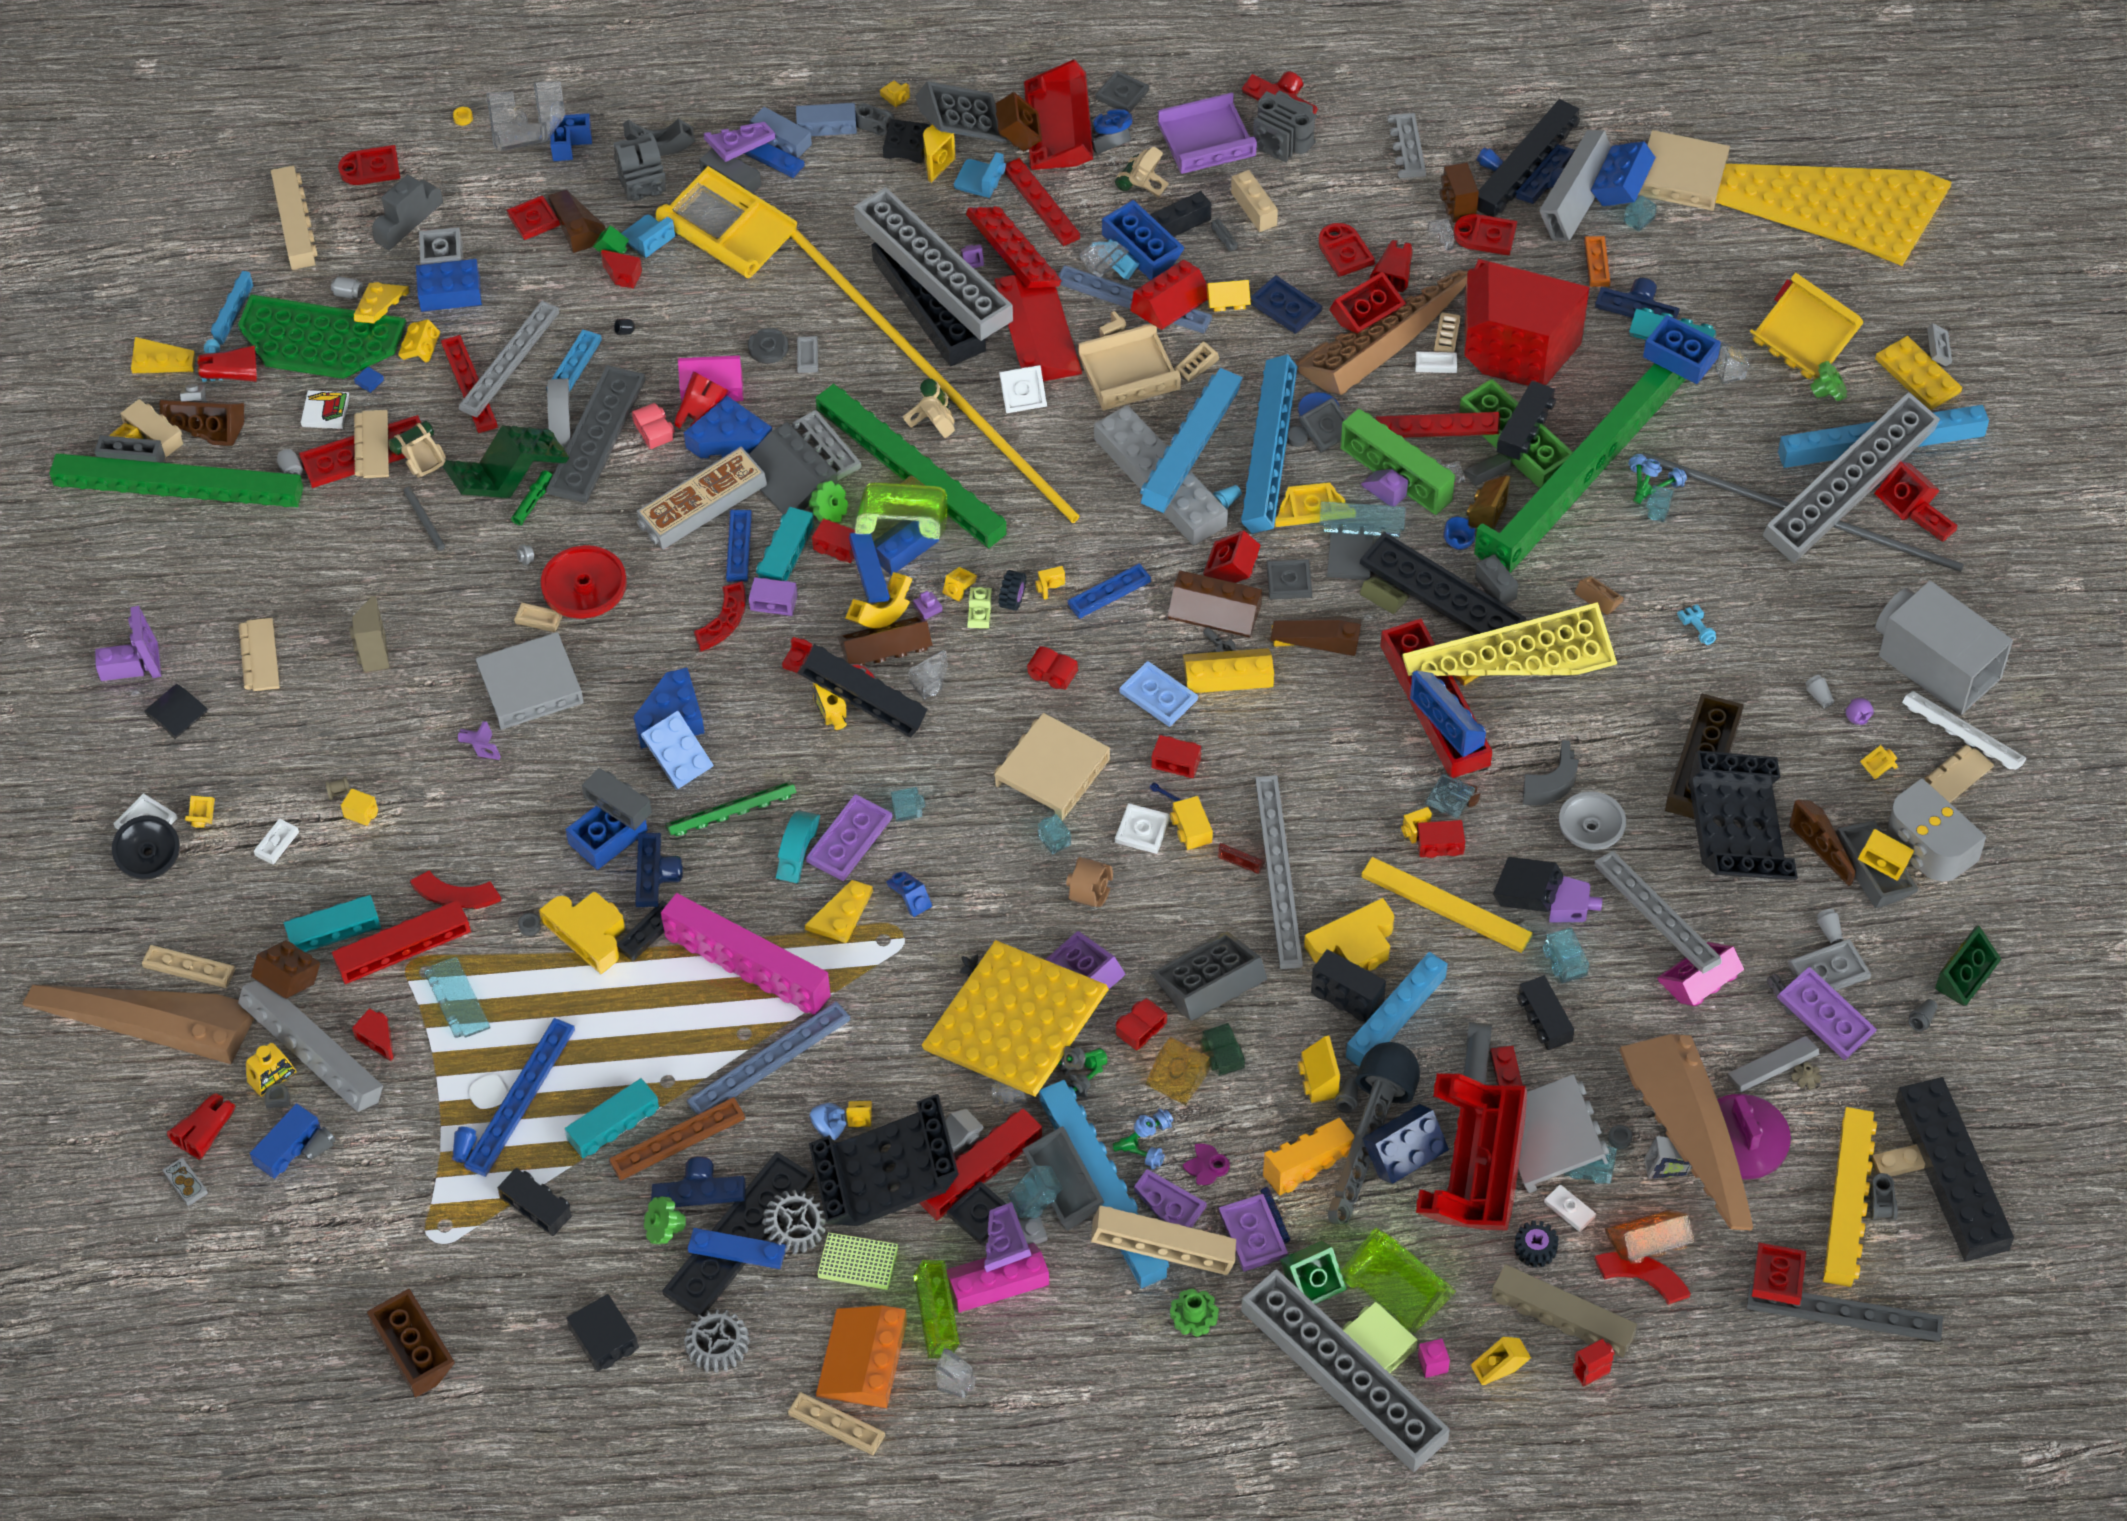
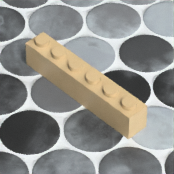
M294 166L271 170L291 269L295 270L316 265L314 257H317L318 254L316 246L311 245V242H315L313 231H308V228L312 226L310 217L305 216L309 212L306 201L302 202V199L306 198L303 187H299V185H302L301 175L296 173Z
M1101 1205L1093 1218L1091 1242L1224 1275H1228L1235 1263L1236 1239L1225 1235H1218L1201 1229L1173 1224Z

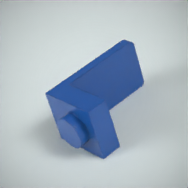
M898 872L886 881L890 888L903 896L911 916L915 917L932 907L924 884L907 872Z

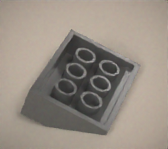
M927 81L915 95L919 111L939 131L1004 143L1007 141L1006 137H1002L997 129L998 120L993 93Z
M788 422L771 431L749 454L765 473L767 486L760 489V491L782 514H786L789 507L800 510L809 507L812 492L817 490L819 483L833 481L834 484H838L837 472Z
M1228 931L1151 972L1153 978L1175 1007L1190 1021L1200 1018L1208 1011L1220 1007L1221 1004L1238 997L1241 993L1267 980L1261 957Z

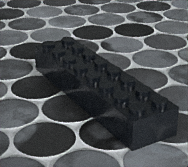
M876 242L871 244L874 263L950 367L986 351L985 339L980 341Z
M1940 1077L1899 1087L1895 1103L1913 1144H1917L1925 1162L1924 1170L1964 1262L2009 1251L2014 1235L1944 1078Z

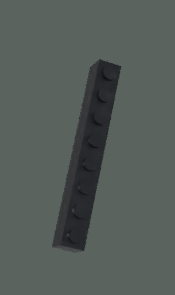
M1559 99L1479 189L1477 211L1491 217L1502 213L1509 200L1512 201L1515 198L1518 189L1562 140H1566L1572 128L1578 126L1580 122V108Z

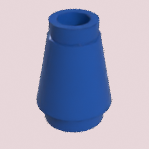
M1486 147L1482 149L1476 159L1480 166L1496 171L1504 162L1491 148L1487 149Z
M460 1126L454 1132L452 1160L459 1163L466 1162L477 1140L474 1129Z

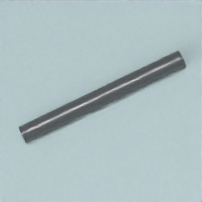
M411 487L404 488L403 492L439 551L443 550L445 544Z

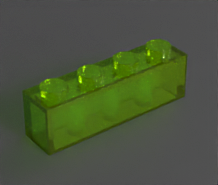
M922 1260L913 1275L928 1358L951 1359L960 1343L945 1260Z

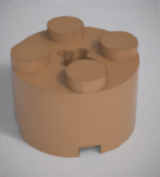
M1079 857L1073 874L1070 873L1066 881V885L1070 887L1069 900L1091 907H1101L1105 903L1111 889L1107 887L1108 880H1113L1112 866Z

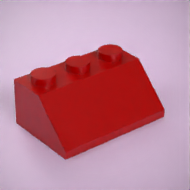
M1381 272L1335 299L1329 311L1340 326L1358 334L1406 305V302L1384 272Z

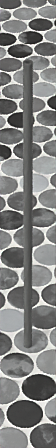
M1645 452L1642 454L1646 459L1651 458L1659 461L1662 468L1671 471L1673 468L1683 469L1688 477L1783 510L1790 504ZM1839 521L1833 526L1845 532L1960 572L1964 566L1963 563L1843 521Z

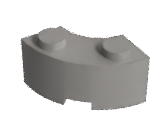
M967 1109L953 1112L946 1119L955 1159L980 1139L979 1134L984 1128Z

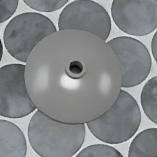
M1582 792L1570 797L1561 807L1559 827L1563 835L1574 845L1584 849L1599 850L1608 848L1620 840L1626 828V816L1621 805L1612 797L1599 792Z

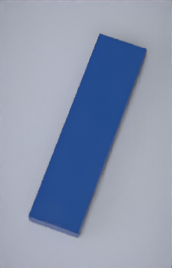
M730 510L727 582L748 581L751 510Z
M871 532L850 533L849 541L867 602L889 601V592Z
M1139 563L1069 599L1068 606L1080 619L1150 583L1151 577Z

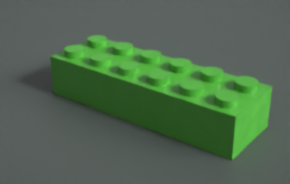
M1490 379L1460 399L1459 413L1499 412V435H1482L1497 449L1498 438L1517 407L1518 402L1493 379ZM1542 424L1539 426L1540 429L1536 439L1531 440L1528 453H1524L1520 461L1504 455L1538 488H1541L1573 453Z
M1360 408L1342 422L1341 449L1373 472L1393 469L1408 480L1407 496L1434 515L1440 513L1452 502L1455 474L1450 469L1437 463L1434 458L1424 454L1418 447L1411 445L1401 435H1397L1385 424H1381Z

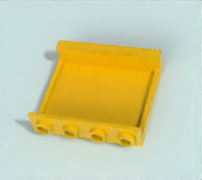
M1795 272L1791 277L1792 285L1757 330L1751 329L1750 333L1754 337L1752 340L1761 347L1765 345L1769 348L1768 351L1777 358L1781 356L1786 359L1784 362L1792 369L1797 367L1802 370L1800 373L1808 380L1811 378L1816 379L1820 377L1818 365L1825 361H1829L1832 364L1864 322L1859 315Z

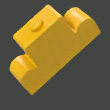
M592 892L574 907L570 898L557 896L539 909L541 922L600 974L604 973L618 961L619 952L615 938L625 931L623 915L612 902L608 903L597 892Z
M1381 898L1306 934L1304 948L1315 963L1318 962L1326 949L1352 963L1372 971L1380 964L1389 960L1390 944L1385 938L1389 937L1393 932L1394 913L1386 901Z

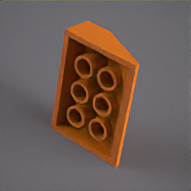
M883 1305L836 1309L816 1397L887 1408L907 1325L906 1309Z

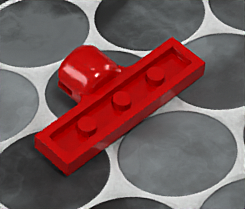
M1292 71L1284 72L1275 84L1251 74L1242 87L1244 94L1258 101L1266 91L1276 95L1280 90L1294 100L1312 105L1314 114L1318 111L1317 106L1297 97L1304 83L1302 78Z

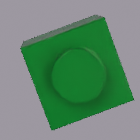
M610 225L600 233L593 248L600 253L602 250L625 254L627 251L625 246L629 239Z

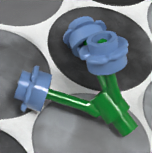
M1636 454L1629 459L1628 465L1631 471L1637 473L1636 496L1633 499V502L1640 505L1642 500L1646 499L1648 495L1669 484H1672L1674 487H1683L1685 485L1687 476L1684 470L1673 468L1668 473V480L1652 487L1648 482L1651 476L1657 477L1658 473L1662 471L1660 462L1651 458L1646 459L1642 454ZM1642 472L1646 474L1644 481H1642Z
M1160 1108L1157 1109V1113L1153 1114L1154 1120L1147 1115H1140L1134 1124L1135 1132L1130 1136L1121 1138L1118 1142H1114V1151L1123 1150L1124 1152L1130 1151L1131 1153L1146 1157L1145 1164L1151 1166L1152 1170L1156 1166L1161 1167L1165 1158L1162 1148L1156 1149L1151 1147L1148 1152L1138 1148V1138L1154 1135L1156 1132L1155 1127L1158 1126L1162 1131L1166 1128H1172L1171 1123L1174 1120L1168 1110L1163 1111Z

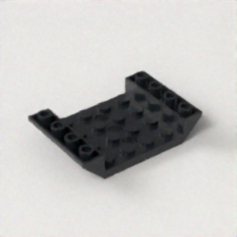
M1697 751L1695 753L1689 787L1702 864L1715 875L1795 881L1798 879L1795 858H1785L1772 786L1781 777L1777 757ZM1713 818L1720 821L1721 827L1714 823ZM1733 820H1737L1741 824V828H1738ZM1753 821L1760 824L1761 830L1754 826Z
M938 1094L917 1101L919 1112L850 1139L836 1143L829 1135L809 1143L824 1214L828 1224L860 1226L941 1195L948 1190L959 1175ZM891 1145L887 1152L881 1153L883 1146ZM890 1164H896L893 1171L886 1172V1168ZM894 1184H900V1187L897 1191L890 1192V1189Z

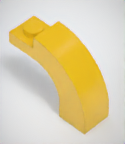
M893 572L887 586L890 596L889 601L876 602L870 605L853 599L845 619L870 628H882L892 624L904 613L910 601L904 598L909 590L912 578Z

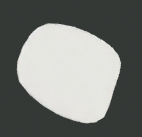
M496 1074L481 1077L469 1088L472 1102L480 1109L493 1108L502 1104L508 1094L501 1078Z

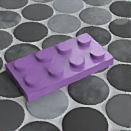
M855 794L806 856V862L844 882L893 818L892 813Z
M1810 967L1802 972L1777 996L1785 1006L1844 1061L1877 1031L1870 1022Z

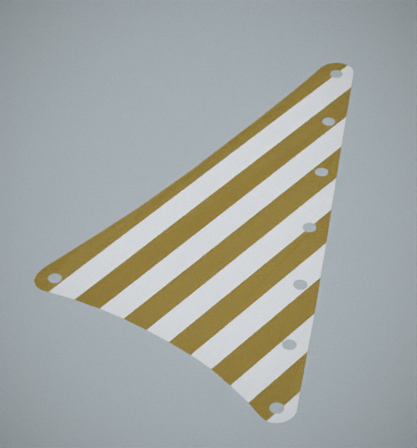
M889 923L855 926L847 943L812 932L762 937L827 971L831 995L897 953L905 944L902 930ZM881 934H887L890 936L891 942L887 946H879L876 938ZM682 945L647 948L634 962L619 952L618 961L602 974L597 972L577 953L429 955L410 961L405 967V976L419 1005L432 1050L437 1078L441 1123L440 1157L432 1202L425 1223L426 1235L435 1243L448 1244L455 1242L509 1207V1204L500 1199L497 1187L515 1168L522 1172L527 1171L533 1176L534 1181L541 1185L581 1161V1156L568 1142L564 1128L640 1078L644 1080L657 1096L660 1109L804 1012L792 1003L783 1002L779 996L773 993H766L760 986L744 981L741 976L725 971L722 966L706 961L703 956L689 952ZM424 966H431L434 969V973L429 978H422L419 975L420 969ZM556 1018L574 1025L575 1031L487 1176L484 1177L467 1170L464 1166L465 1163L452 1160L454 1132L458 1130V1127H469L476 1131L475 1136L477 1140L470 1152L471 1154L500 1107L498 1105L493 1108L480 1109L475 1106L469 1095L470 1086L481 1077L496 1074L501 1078L509 1092L552 1020ZM741 1028H748L751 1030L752 1035L748 1040H740L737 1037V1031ZM665 1075H671L675 1078V1084L670 1088H664L660 1084L661 1078ZM449 1219L452 1222L453 1227L449 1232L443 1233L438 1230L437 1225L441 1220Z

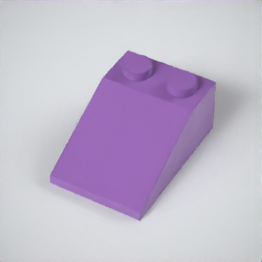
M1079 931L1045 959L1107 984L1108 989L1126 975L1115 956Z

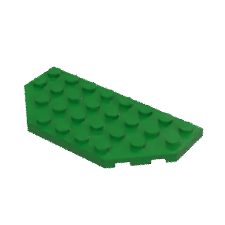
M251 294L238 327L250 346L255 345V353L265 367L344 379L394 355L407 322L406 318L383 315L375 323L355 322V310Z

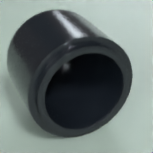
M617 319L615 321L614 330L617 335H629L634 332L635 325L631 319Z

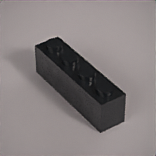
M1533 380L1530 382L1498 438L1496 452L1519 461L1524 453H1528L1531 440L1536 439L1539 433L1540 424L1544 425L1546 422L1548 410H1552L1555 406L1554 388Z

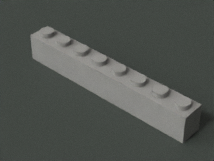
M257 980L242 986L238 1001L242 1008L251 1014L357 1112L379 1102L383 1085L288 999L283 998Z

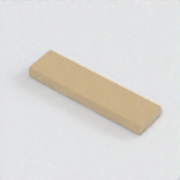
M150 945L142 961L143 968L223 988L228 987L235 972L233 965Z
M799 1392L788 1410L789 1416L873 1456L885 1437L884 1431L802 1392Z

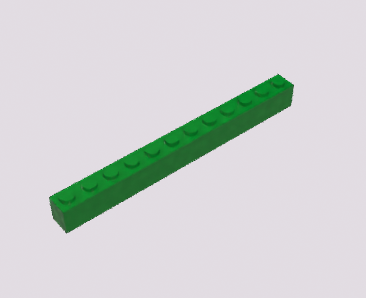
M833 383L815 397L816 409L819 413L989 549L1007 535L1006 520L1001 515L993 512L988 504L978 500L973 492H968L958 480H953L944 469L937 467L929 457L922 455L914 445L907 443L900 434H896L885 422L882 423L877 419L873 412L867 411L862 407L858 400L852 399L844 389L837 387Z
M57 453L49 472L53 485L62 488L72 487L121 493H139L142 495L151 494L219 500L223 502H241L244 504L253 503L266 506L298 507L304 489L301 476L296 474Z

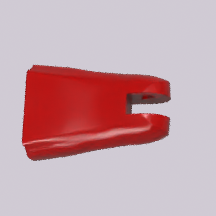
M1392 240L1374 267L1370 279L1384 272L1389 280L1391 277L1390 282L1397 292H1404L1409 284L1413 249L1411 243L1405 242L1403 249L1397 248L1398 240Z
M255 345L225 352L202 354L197 358L199 365L198 374L201 378L257 382Z
M693 371L677 412L674 426L680 429L685 423L687 416L694 419V422L690 425L692 426L717 405L729 390Z
M214 1093L205 1099L192 1113L168 1130L167 1136L174 1145L200 1160L211 1147L225 1123L232 1116L236 1105L230 1100L223 1103V1096Z

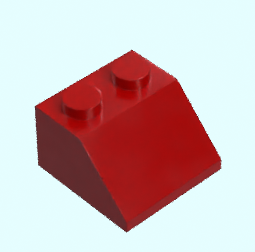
M1900 461L1874 494L1902 520H1906L1922 503L1927 502L1929 504L1940 490L1912 464Z
M1244 530L1215 541L1203 575L1233 583L1247 580L1252 575V569L1258 558L1261 545Z

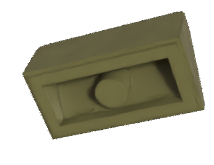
M1376 576L1365 580L1360 591L1361 596L1392 614H1395L1409 599L1407 594Z

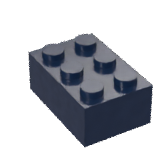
M1421 1104L1362 1138L1378 1177L1390 1184H1394L1449 1150L1433 1109Z

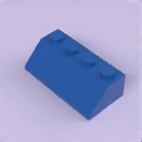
M1134 200L1102 218V235L1108 241L1110 239L1115 240L1140 264L1137 268L1150 280L1171 268L1184 250V246Z
M1417 670L1412 672L1411 700L1460 755L1465 757L1484 746L1486 736L1484 727L1480 723L1478 724L1472 718L1470 711L1464 709L1459 703L1458 698L1446 689L1444 682L1441 679H1437L1433 673Z

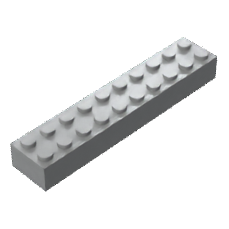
M886 187L854 206L855 223L980 341L1013 321V305Z
M1908 392L1766 526L1763 537L1791 562L1795 563L1876 487L1900 461H1903L1933 433L1940 419Z
M1277 1269L1242 1298L1241 1312L1411 1471L1415 1472L1448 1442L1450 1429Z

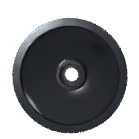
M151 815L135 817L124 823L116 832L112 842V855L117 867L129 877L141 880L153 879L166 873L175 864L180 851L179 837L173 826L166 820ZM146 851H152L150 855H145Z

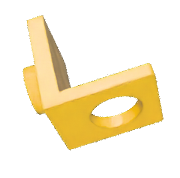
M849 1101L848 1108H846L848 1127H871L872 1101Z

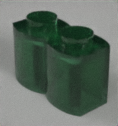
M1229 1023L1202 1031L1200 1045L1204 1053L1207 1052L1209 1055L1208 1062L1212 1071L1215 1070L1218 1076H1222L1245 1068L1244 1055Z

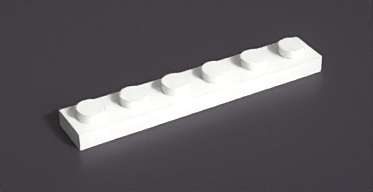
M1914 691L1907 694L1902 702L1908 706L1907 708L1910 711L1924 715L1930 723L1939 724L1945 728L1947 733L1963 738L1967 745L1976 746L1983 750L1986 756L2000 760L2006 768L2016 770L2026 760V757Z

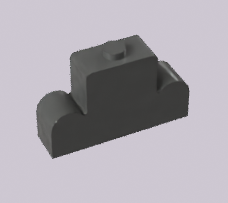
M408 174L403 177L381 198L385 215L377 217L372 225L374 241L390 251L443 204L441 190L424 179L418 181Z

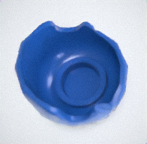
M1456 516L1446 522L1443 536L1449 546L1454 549L1463 550L1469 548L1475 542V528L1469 526L1468 519Z

